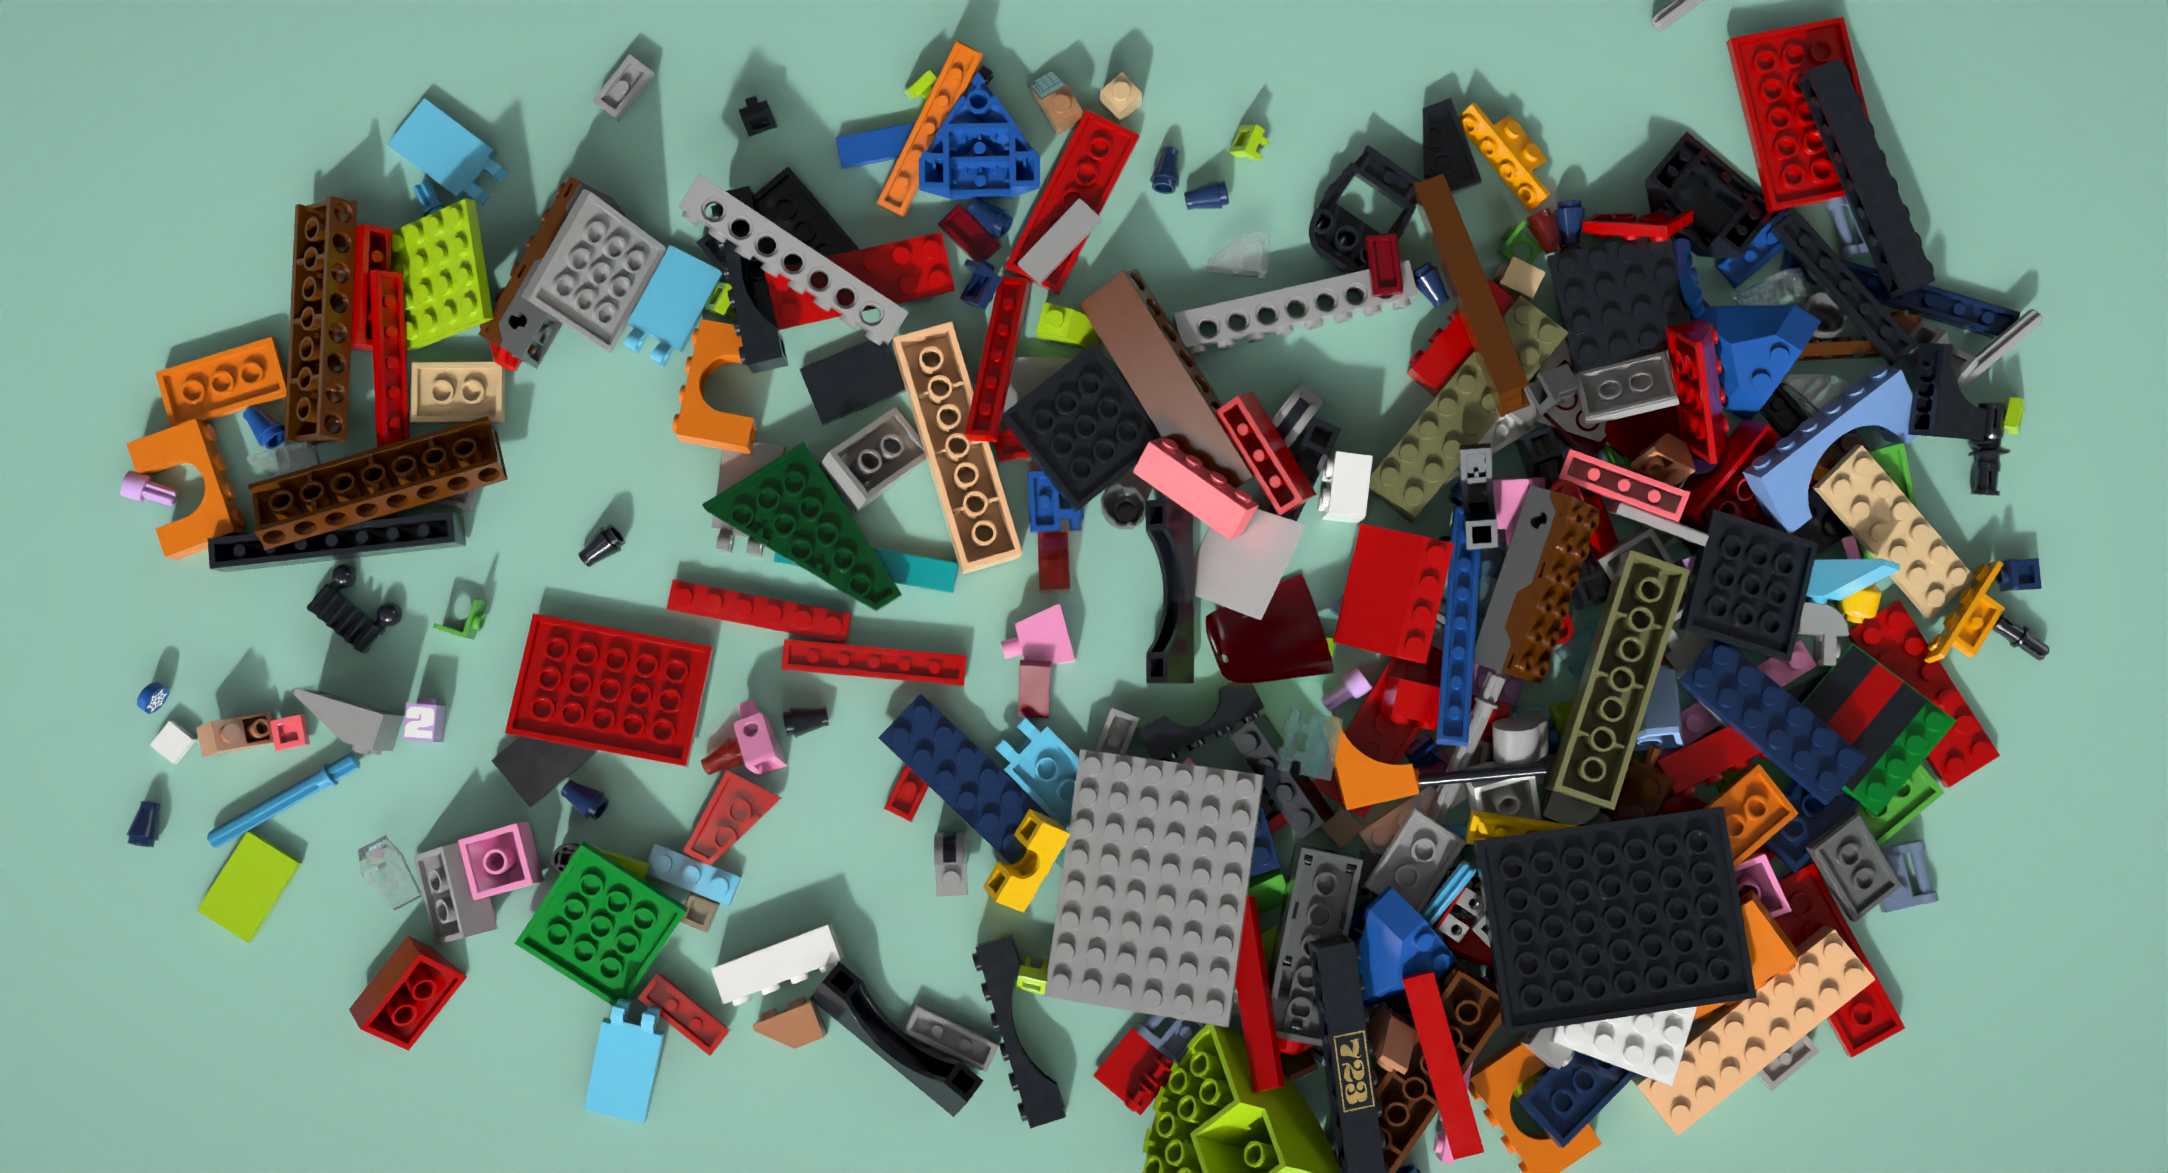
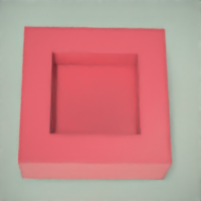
M299 714L270 721L275 751L310 745L305 715Z

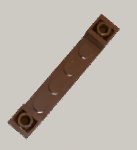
M1908 310L1890 313L1908 335L1921 321V314L1910 315ZM1851 337L1833 338L1832 342H1821V339L1811 338L1796 361L1879 358L1882 356L1865 337L1862 338V341H1851Z

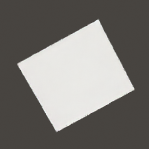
M1256 509L1243 534L1232 540H1228L1209 527L1193 560V595L1261 620L1306 524Z

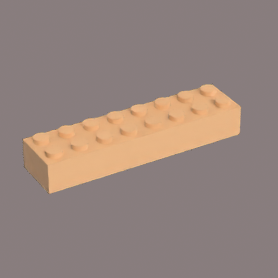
M948 322L893 337L895 356L961 574H967L1020 558L1022 555L1021 546L989 442L970 441L964 435L974 392L953 323Z
M1824 925L1796 947L1798 951L1796 967L1787 974L1780 975L1778 973L1769 978V982L1765 986L1756 990L1757 998L1738 1000L1730 1006L1724 1004L1712 1016L1689 1032L1673 1086L1640 1074H1636L1631 1079L1677 1136L1876 980L1834 929Z

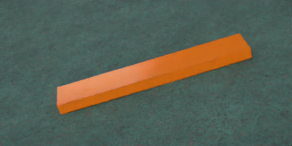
M957 40L955 41L877 201L878 205L905 218L919 189V158L936 137L935 134L960 97L967 91L984 57L983 53Z

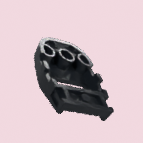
M1369 145L1364 148L1363 154L1355 163L1351 162L1336 181L1330 184L1309 226V239L1314 251L1325 261L1347 273L1368 269L1365 237L1380 234L1336 203L1354 176L1404 209L1388 231V233H1396L1397 242L1403 235V231L1417 207L1414 183L1422 182Z

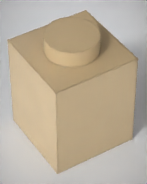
M1121 72L1100 91V103L1120 124L1141 106L1142 93Z
M1513 256L1507 264L1501 263L1494 279L1498 280L1497 285L1515 300L1522 296L1530 302L1546 272Z

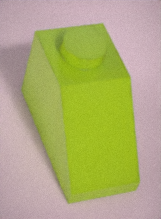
M1043 302L1036 330L1037 339L1083 350L1093 343L1097 346L1099 335L1085 314L1074 309Z

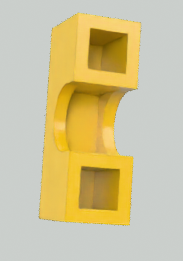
M1031 809L1028 810L1014 834L1027 848L1024 857L1019 862L1011 865L998 861L983 885L985 891L995 902L1023 913L1028 904L1033 900L1037 889L1049 873L1052 864L1066 845V841L1070 836V833L1057 820Z

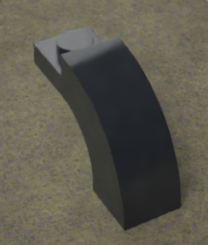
M1491 444L1459 445L1460 494L1466 549L1498 548Z

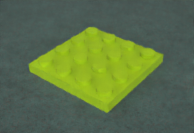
M465 198L392 232L393 271H403L406 350L420 349L494 319L475 200Z

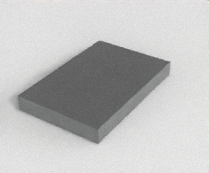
M1852 810L1805 846L1846 916L1853 922L1859 920L1902 886L1863 818L1857 811Z

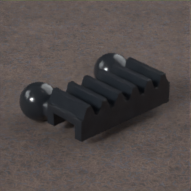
M341 564L332 570V581L320 590L307 606V610L317 615L316 617L324 621L326 626L335 630V633L342 636L344 641L353 645L355 650L367 654L370 650L368 647L379 634L383 635L387 626H395L400 622L402 611L395 603H384L378 608L377 620L374 621L339 592L341 588H348L356 581L355 570L349 565Z

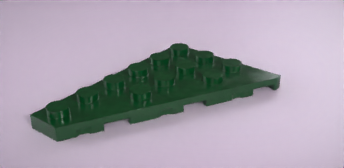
M804 442L702 504L706 512L875 612L902 596Z

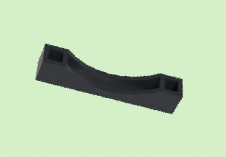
M750 186L726 191L759 213L756 196ZM719 204L712 205L713 218H720L723 214L722 206ZM737 221L732 226L733 234L738 237L746 236L750 231V226L745 221ZM728 239L724 243L718 240L721 252L725 251L727 260L722 262L724 275L727 280L730 279L732 289L728 290V298L731 307H736L737 318L733 319L736 335L738 337L741 336L743 347H739L742 365H747L753 374L789 366L783 336L774 325L763 317L753 302L748 286V259L735 251L737 245Z
M1315 416L1294 456L1312 487H1314L1341 431L1340 428ZM1305 503L1280 516L1297 521ZM1271 504L1268 513H1272L1279 516L1276 509Z
M1548 426L1524 434L1515 441L1528 478L1545 477V489L1547 490L1551 488L1553 481L1559 478L1563 468L1560 448L1552 426ZM1590 545L1589 554L1583 561L1579 572V583L1571 595L1576 611L1605 602L1610 589L1604 569L1598 562Z
M1170 498L1145 501L1146 533L1159 559L1163 580V608L1155 638L1146 652V683L1192 684L1194 683L1193 514Z
M1009 934L976 945L977 952L972 954L977 972L982 970L986 982L981 983L982 991L986 1002L991 1000L995 1012L990 1013L995 1032L1001 1030L1004 1042L999 1043L1004 1062L1010 1060L1013 1072L1008 1073L1013 1092L1019 1090L1022 1102L1017 1105L1022 1122L1028 1120L1031 1129L1065 1118L1066 1109L1058 1083L1047 1076L1030 1059L1022 1047L1015 1029L1012 1015V993L1021 962L1013 935Z
M838 962L810 997L813 1002L953 1117L968 1103L984 1081L961 1061L936 1053L903 1033L878 1007L869 994L864 982L840 962Z

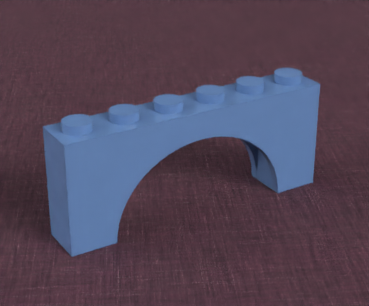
M1884 365L1871 369L1862 380L1849 386L1845 393L1833 402L1824 405L1819 413L1811 419L1802 422L1797 430L1789 436L1780 439L1771 450L1754 459L1752 464L1742 471L1770 528L1792 534L1812 518L1808 503L1811 476L1826 449L1843 434L1858 427L1872 425L1880 432L1885 441L1893 443L1904 442L1907 445L1918 436L1908 435L1913 395L1901 369Z

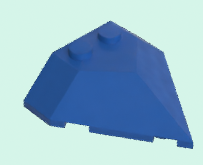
M977 72L968 90L960 97L935 134L936 137L919 158V190L949 199L1013 198L1039 189V155L1029 145L1019 127L996 95L988 88L980 73Z
M1795 304L1704 307V313L1700 317L1690 318V321L1703 319L1715 327L1718 335V343L1714 344L1715 353L1720 359L1722 368L1721 373L1718 374L1719 385L1722 386L1725 393V402L1722 403V406L1738 417L1752 420L1767 402L1821 323L1820 319Z
M1388 886L1367 907L1363 918L1366 920L1362 936L1357 937L1356 940L1361 954V960L1357 962L1358 972L1363 977L1365 992L1361 993L1363 1005L1368 1007L1407 996L1402 977L1433 969L1438 985L1448 974L1457 958L1427 921L1391 886Z

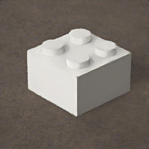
M1336 451L1330 459H1327L1321 475V481L1326 482V487L1323 489V493H1320L1318 500V511H1323V520L1358 524L1366 517L1373 456Z
M1492 761L1469 767L1467 770L1513 765H1504ZM1535 776L1466 783L1470 811L1475 810L1542 820Z

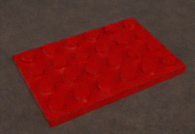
M1844 17L1730 38L1726 44L1767 212L1771 213L1822 203L1838 197H1846L1797 83V79L1808 70L1841 58L1844 66L1850 71L1852 85L1856 94L1862 99L1863 111L1870 122Z
M533 613L505 733L688 767L714 648L707 645Z

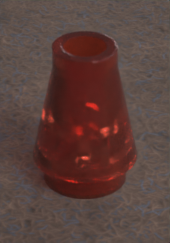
M1549 207L1526 218L1529 223L1527 228L1544 249L1546 255L1563 247L1560 242L1555 213L1551 214Z
M729 737L707 757L701 759L702 767L708 775L744 764L737 737L733 739Z

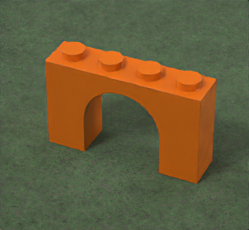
M701 319L699 328H695L693 331L692 346L695 347L693 356H689L686 361L685 373L688 374L687 383L680 388L679 402L682 405L680 414H675L672 430L679 441L683 443L751 455L757 430L754 418L717 411L710 407L704 398L705 384L709 376L716 369L732 363L742 364L739 355V347H743L741 336L738 337L736 335L733 324Z
M196 418L126 443L135 471L151 476L178 465L192 464L200 471L204 479L205 493L197 510L185 518L155 528L164 557L175 560L207 550V538L246 534L244 514L237 508L234 500L236 490L231 481L227 479L224 471L227 468L226 461L223 455L218 452L215 441H217L216 432L210 424Z
M1752 890L1739 899L1756 991L1769 982L1768 979L1778 973L1784 975L1796 967L1795 963L1798 962V951ZM1737 1001L1697 1006L1693 1021L1697 1019L1699 1021L1706 1020L1714 1014V1009L1723 1004L1730 1006Z
M1524 1034L1471 1069L1468 1092L1475 1101L1481 1099L1486 1107V1110L1483 1111L1484 1116L1493 1128L1498 1125L1504 1134L1500 1140L1510 1154L1514 1152L1521 1160L1517 1166L1522 1173H1560L1602 1143L1589 1123L1564 1148H1559L1546 1132L1542 1134H1528L1518 1130L1510 1114V1101L1513 1092L1523 1081L1547 1066L1546 1063L1520 1043L1526 1035Z

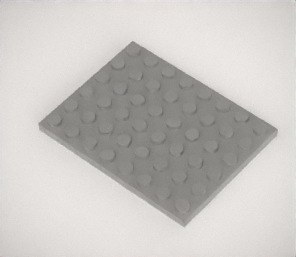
M1080 749L1068 830L1070 836L1067 839L1046 980L1048 983L1046 982L1044 996L1224 1027L1230 1026L1264 775Z

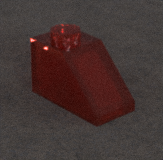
M1068 532L1038 533L1040 594L1070 592Z

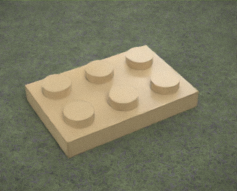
M412 362L411 423L461 424L488 416L491 423H505L504 367L495 362Z

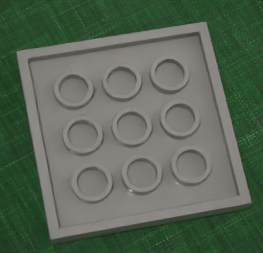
M583 189L521 297L601 349L611 353L668 248L595 194Z

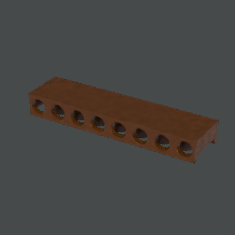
M1444 174L1422 182H1415L1414 188L1418 212L1500 417H1505L1506 414L1530 406L1524 391V387L1529 386V382Z
M328 196L326 201L306 206L301 204L295 205L284 440L307 443V445L311 446L347 441L357 201L355 200L349 201Z
M1122 270L1079 304L1162 438L1173 440L1178 444V449L1182 452L1199 458L1205 468L1211 472L1214 471L1222 474L1227 479V483L1234 488H1238L1253 478V472L1230 438L1219 417L1212 409L1214 407L1218 410L1223 406L1138 270ZM1131 278L1136 282L1139 289L1134 285ZM1148 305L1151 306V308L1153 309L1154 313H1152V311L1149 309ZM1163 329L1169 334L1171 340L1166 336ZM1180 356L1183 357V359L1186 361L1187 365L1184 364V362L1181 360ZM1196 381L1201 385L1203 391L1198 387Z
M488 416L248 484V489L252 494L256 522L254 532L263 544L264 550L508 480L498 433L494 430Z
M1456 961L1438 986L1461 1071L1464 1075L1502 1019L1497 987ZM1417 1030L1409 1067L1405 1075L1395 1069L1389 1072L1381 1068L1377 1074V1086H1374L1375 1098H1378L1382 1111L1381 1117H1378L1379 1128L1382 1129L1386 1141V1146L1382 1148L1383 1158L1388 1163L1390 1173L1396 1172L1439 1111ZM1333 1137L1329 1144L1338 1164L1335 1137Z

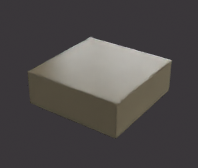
M1340 806L1334 812L1335 816L1321 825L1320 828L1339 849H1342L1363 827L1347 810H1343V807Z
M690 892L685 903L688 910L680 922L707 933L720 903Z

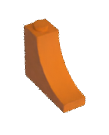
M1337 716L1322 720L1343 810L1419 794L1420 772L1418 768H1413L1412 763L1392 765L1373 760L1361 753L1347 739Z

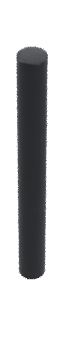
M1545 763L1419 774L1420 787L1543 776L1547 775Z

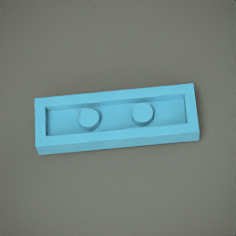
M658 843L654 844L647 862L650 864L648 875L727 906L731 905L742 876L714 865L709 866L694 857Z

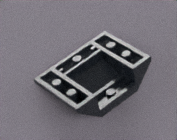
M1687 131L1645 180L1651 213L1665 211V217H1676L1681 214L1682 210H1693V222L1674 233L1673 236L1676 239L1685 238L1689 240L1691 251L1699 257L1739 259L1775 213L1767 212L1764 195Z

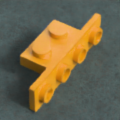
M1475 102L1472 103L1458 117L1464 133L1527 210H1534L1550 195L1549 191L1533 173L1548 159L1511 114L1493 125Z
M1996 560L1989 564L1983 563L1977 568L1973 574L1975 576L1974 582L1958 598L1960 604L1957 609L1952 611L1943 621L1945 626L1943 631L1929 643L1928 649L1930 651L1924 659L1927 663L1943 659L1952 646L1968 658L1977 654L2005 609L1985 594L2003 566V562Z

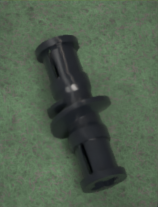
M1979 403L1978 408L1987 410L1984 440L1969 441V446L1978 449L1968 453V456L1977 457L1974 470H1976L1974 489H1971V494L2000 496V491H1997L1998 474L2001 470L2000 455L2010 453V449L2001 446V440L2004 436V410L2008 409V405Z

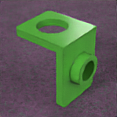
M1523 219L1517 228L1511 225L1500 240L1504 242V245L1498 253L1507 260H1510L1513 256L1516 257L1514 254L1515 246L1526 244L1531 250V255L1528 259L1522 261L1532 265L1543 248L1521 232V229L1527 223Z
M479 598L474 599L463 631L434 623L433 628L474 640L477 631H480L484 626L486 620L484 610L487 601Z

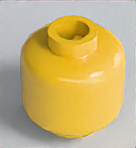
M1876 583L1836 602V608L1839 612L1845 614V620L1863 623L1864 618L1870 619L1876 616L1882 595L1880 589L1875 587Z

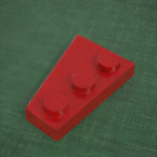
M727 769L683 852L712 866L782 797Z

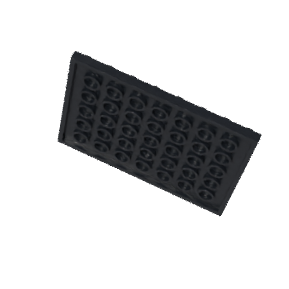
M1723 806L1473 841L1505 1034L1757 998Z

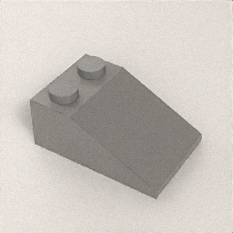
M895 406L830 450L819 466L857 513L927 458L920 436Z
M294 689L293 694L342 742L353 745L351 750L367 755L371 753L381 755L382 751H393L404 716L319 690Z

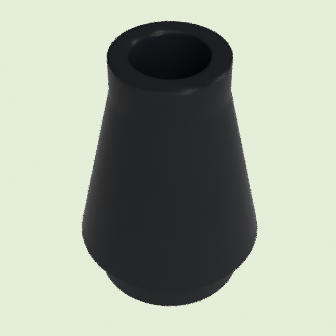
M608 525L606 528L601 527L585 548L578 553L579 558L586 566L591 567L595 563L621 551V546L625 544V540L612 525Z
M790 708V711L783 712L786 736L794 735L796 738L821 727L829 726L826 708Z

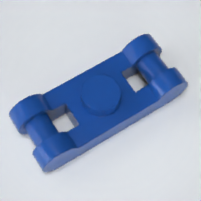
M1679 238L1672 243L1679 271L1678 277L1683 300L1687 304L1690 318H1698L1704 313L1702 291L1696 286L1699 285L1696 267L1690 268L1693 264L1690 242L1685 238Z

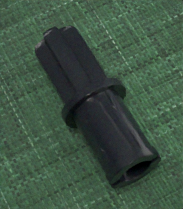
M2004 613L2001 614L1992 628L1996 633L2006 638L2010 642V646L2014 648L2020 647L2037 660L2044 659L2050 651L2045 643L2029 633L2030 629L2028 627L2020 626Z

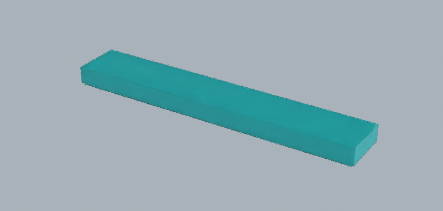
M872 548L895 584L953 594L958 563ZM775 552V563L798 566Z

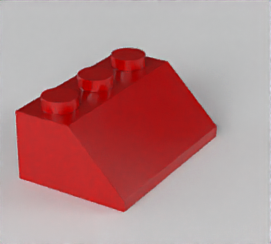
M407 936L349 1008V1011L361 1030L409 1051L467 976L434 948Z

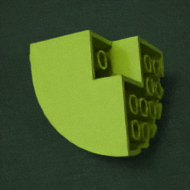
M1207 1024L1186 1045L1189 1050L1180 1063L1174 1062L1170 1069L1172 1073L1167 1086H1161L1153 1106L1156 1114L1152 1129L1147 1128L1142 1153H1146L1147 1157L1144 1164V1172L1141 1173H1341L1319 1121L1302 1094L1284 1072L1285 1087L1253 1092L1243 1035L1229 1027Z

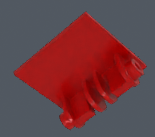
M1132 1027L1093 1076L1125 1102L1124 1105L1141 1116L1158 1095L1161 1086L1164 1087L1168 1083L1172 1073L1170 1069L1174 1063Z

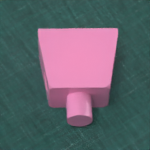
M1545 477L1493 479L1497 529H1505L1506 547L1510 545L1530 485L1545 489Z
M1060 604L1016 623L1015 627L1018 637L1001 641L1005 659L1023 654L1024 660L1051 661V664L1075 662Z
M754 700L738 705L737 708L741 720L735 721L733 726L746 768L757 776H761L787 766L771 720L763 712H758Z

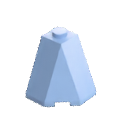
M1660 666L1633 753L1647 752L1650 744H1654L1663 750L1684 748L1678 682L1675 669L1669 670L1668 667Z

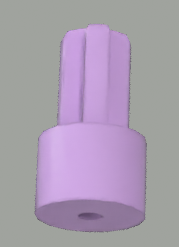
M131 470L125 475L120 489L121 496L140 502L149 499L168 506H173L178 497V492L175 489L153 483L150 476Z
M1357 666L1341 677L1343 682L1321 697L1322 704L1329 712H1332L1353 696L1357 700L1373 688Z

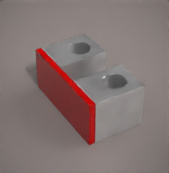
M1467 887L1462 889L1434 924L1436 928L1458 943L1470 927L1449 913L1455 903L1476 917L1484 907L1483 898ZM1475 898V904L1469 906V901ZM1457 924L1458 929L1455 932H1451L1452 926Z

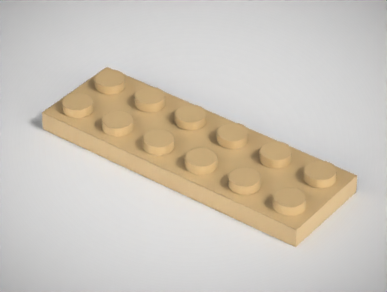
M1855 445L1813 486L1814 490L1874 559H1886L1900 564V570L1889 576L1926 618L1932 619L1975 577L1863 445Z

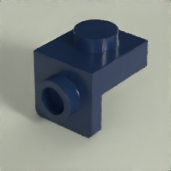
M966 259L964 265L974 274L959 299L967 305L985 310L992 301L1002 278L993 272L995 267L983 259H979L978 262Z
M2039 558L2007 559L2001 561L2004 564L1995 577L1997 584L2000 586V592L2042 589Z
M1429 734L1415 740L1405 752L1410 764H1413L1414 769L1418 768L1420 774L1446 772L1450 759L1435 745Z

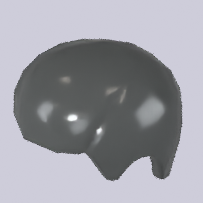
M1815 292L1809 295L1802 309L1821 320L1812 337L1829 340L1841 334L1847 318L1846 315H1842L1840 309L1825 292Z
M1116 482L1105 489L1101 498L1102 515L1107 523L1117 529H1133L1139 526L1146 516V498L1136 486Z

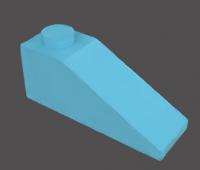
M1886 559L1814 560L1806 599L1810 603L1827 605V601H1840L1899 571L1900 564Z

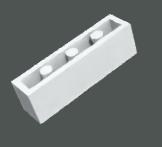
M831 922L711 968L723 1004L732 1001L733 1005L737 1006L751 1000L750 994L761 990L762 994L766 995L780 989L779 983L790 979L791 983L795 984L810 978L808 972L819 968L821 973L832 970L838 964L837 961L844 958Z

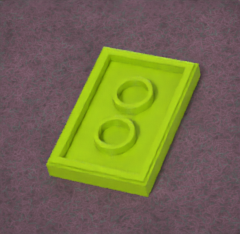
M247 831L197 908V911L247 943L252 942L302 862L253 831Z

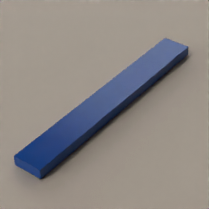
M1453 506L1451 543H1454L1448 570L1436 744L1468 747L1481 549H1466L1461 506Z

